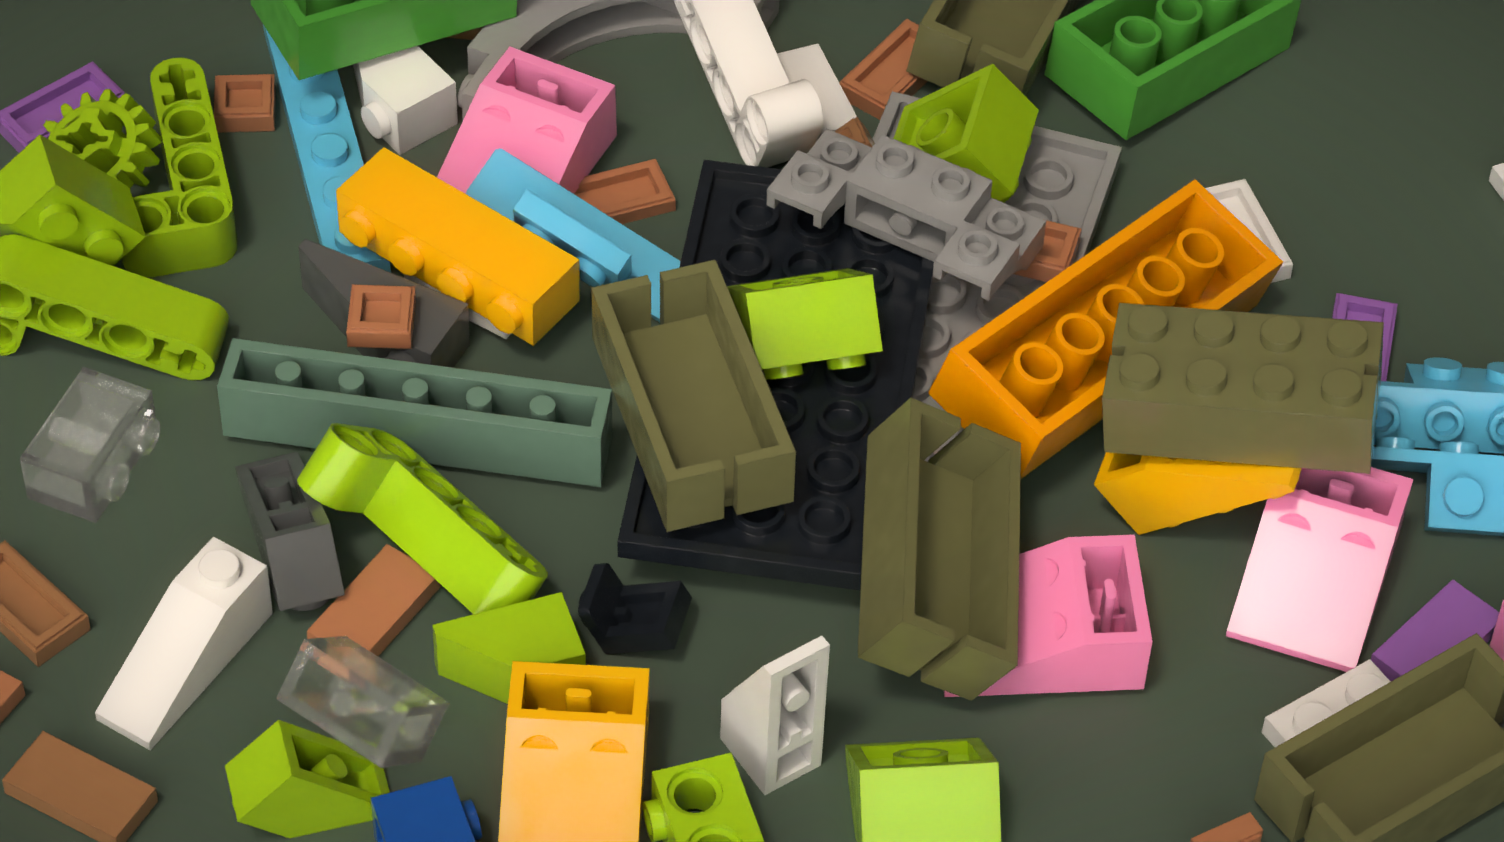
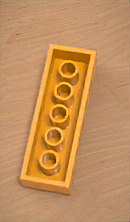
M1194 179L951 348L928 394L947 413L961 418V426L964 429L971 423H974L1020 442L1022 479L1103 419L1102 397L1109 358L1112 355V341L1119 303L1249 312L1258 305L1282 266L1283 261Z

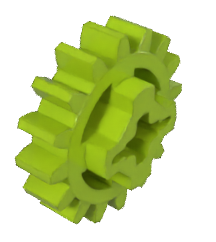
M105 89L99 101H96L88 92L83 93L80 107L73 109L64 103L60 106L63 118L58 123L46 120L43 124L50 133L48 137L50 141L122 182L129 188L134 184L147 186L150 181L143 174L145 167L159 165L160 159L151 150L162 143V137L153 129L156 121L142 105H139L127 93L118 98L111 89ZM123 126L126 128L127 136L122 132Z

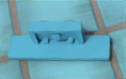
M501 148L496 149L467 189L466 194L578 258L580 280L592 287L648 275L651 282V317L660 322V272L679 268L681 261Z
M1440 357L1427 358L1424 360V364L1406 363L1404 383L1381 381L1374 445H1376L1377 438L1398 437L1414 440L1415 448L1440 449V443L1467 442L1479 445V452L1504 454V362L1489 363L1487 369L1462 367V364L1456 360Z
M1398 437L1376 439V447L1373 446L1371 467L1382 470L1427 473L1425 531L1504 536V456L1479 454V445L1467 442L1440 443V451L1414 449L1415 441L1412 439Z

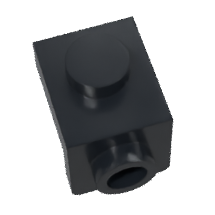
M609 563L594 564L586 588L580 596L578 615L605 654L670 650L676 647L692 596L682 581L623 585Z

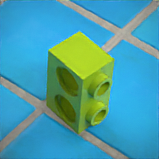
M732 753L652 771L651 800L642 802L644 822L651 842L661 840L662 842H764ZM688 809H699V810H703V811H702V812H697V813H692V812H688V811H685V810H688Z

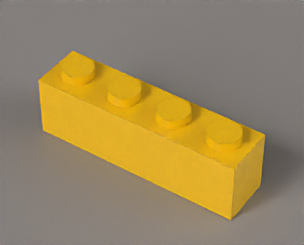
M385 147L377 152L336 190L339 232L352 244L361 248L366 247L390 261L401 273L415 276L441 293L468 303L469 309L490 320L498 330L507 334L512 333L532 346L580 301V264L578 258Z

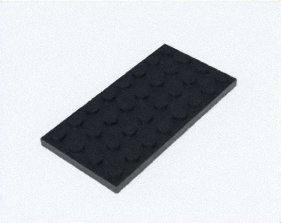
M704 160L680 267L716 260L726 286L846 268L873 274L883 351L865 354L866 364L858 367L829 370L827 368V360L802 363L803 374L766 379L796 451L794 502L741 515L736 514L732 505L724 507V519L667 532L637 456L617 540L618 557L861 591L867 438L872 431L907 400L913 398L933 281L934 262L844 224L845 204L829 218L822 229L813 226L814 215L786 203L780 202L775 209L767 206V188L782 169Z

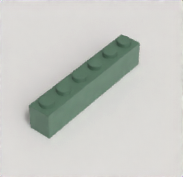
M232 338L217 385L223 436L317 448L332 423L376 428L394 435L410 446L429 464L596 487L602 486L612 442V389L236 338Z

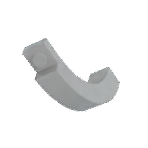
M517 0V17L484 26L467 46L468 75L462 81L457 96V105L462 108L463 120L479 85L509 46L556 63L570 54L612 39L652 33L688 34L674 1ZM754 0L766 30H768L779 13L780 0Z

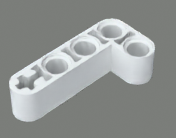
M673 0L745 164L768 168L789 161L797 150L807 154L815 144L823 127V112L820 100L813 85L808 80L801 79L792 83L789 82L754 0Z

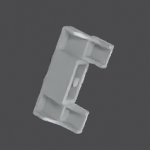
M826 128L807 154L799 150L795 152L767 188V206L775 209L780 202H783L814 215L813 226L820 229L845 204L844 224L933 261L934 278L942 280L946 273H949L982 287L981 298L988 301L1013 273L1028 269L1043 247L1046 220L991 198V179L883 134L870 147Z

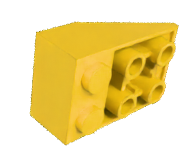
M1106 452L1094 486L1138 535L1166 527H1176L1184 522L1216 513H1227L1234 508L1266 499L1280 498L1294 492L1302 468Z
M512 661L506 718L498 842H639L649 724L650 668Z

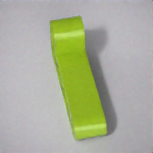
M184 57L170 58L157 64L150 75L158 134L162 137L160 145L170 191L133 197L146 237L122 258V263L126 270L144 277H157L225 264L235 255L238 243L233 200L204 71L194 60Z
M9 234L0 237V356L15 353L20 347L26 327H30L182 379L203 380L210 377L215 371L229 326V315L219 303L27 236Z
M332 423L297 479L298 485L304 492L321 504L339 511L363 513L473 614L534 599L548 576L547 570L537 559L416 451L399 438L383 430Z

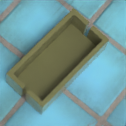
M933 0L919 24L906 72L938 86L945 87L990 64H994L1026 96L1048 57L1055 21L1072 13L1079 0Z
M716 260L660 272L661 325L651 327V282L648 275L591 287L592 339L666 531L670 532L724 519V507L732 505L736 514L741 515L794 502L796 451Z
M1119 303L1112 341V355L1109 358L1102 397L1104 452L1370 474L1382 375L1384 322Z
M910 398L872 431L867 438L858 658L910 677L920 669L921 682L972 701L1018 666L1021 443L971 423L931 457L928 462L924 461L961 429V418Z
M1477 633L1266 752L1254 801L1291 842H1296L1302 838L1305 839L1304 842H1436L1504 802V728L1502 729L1499 725L1504 718V661Z

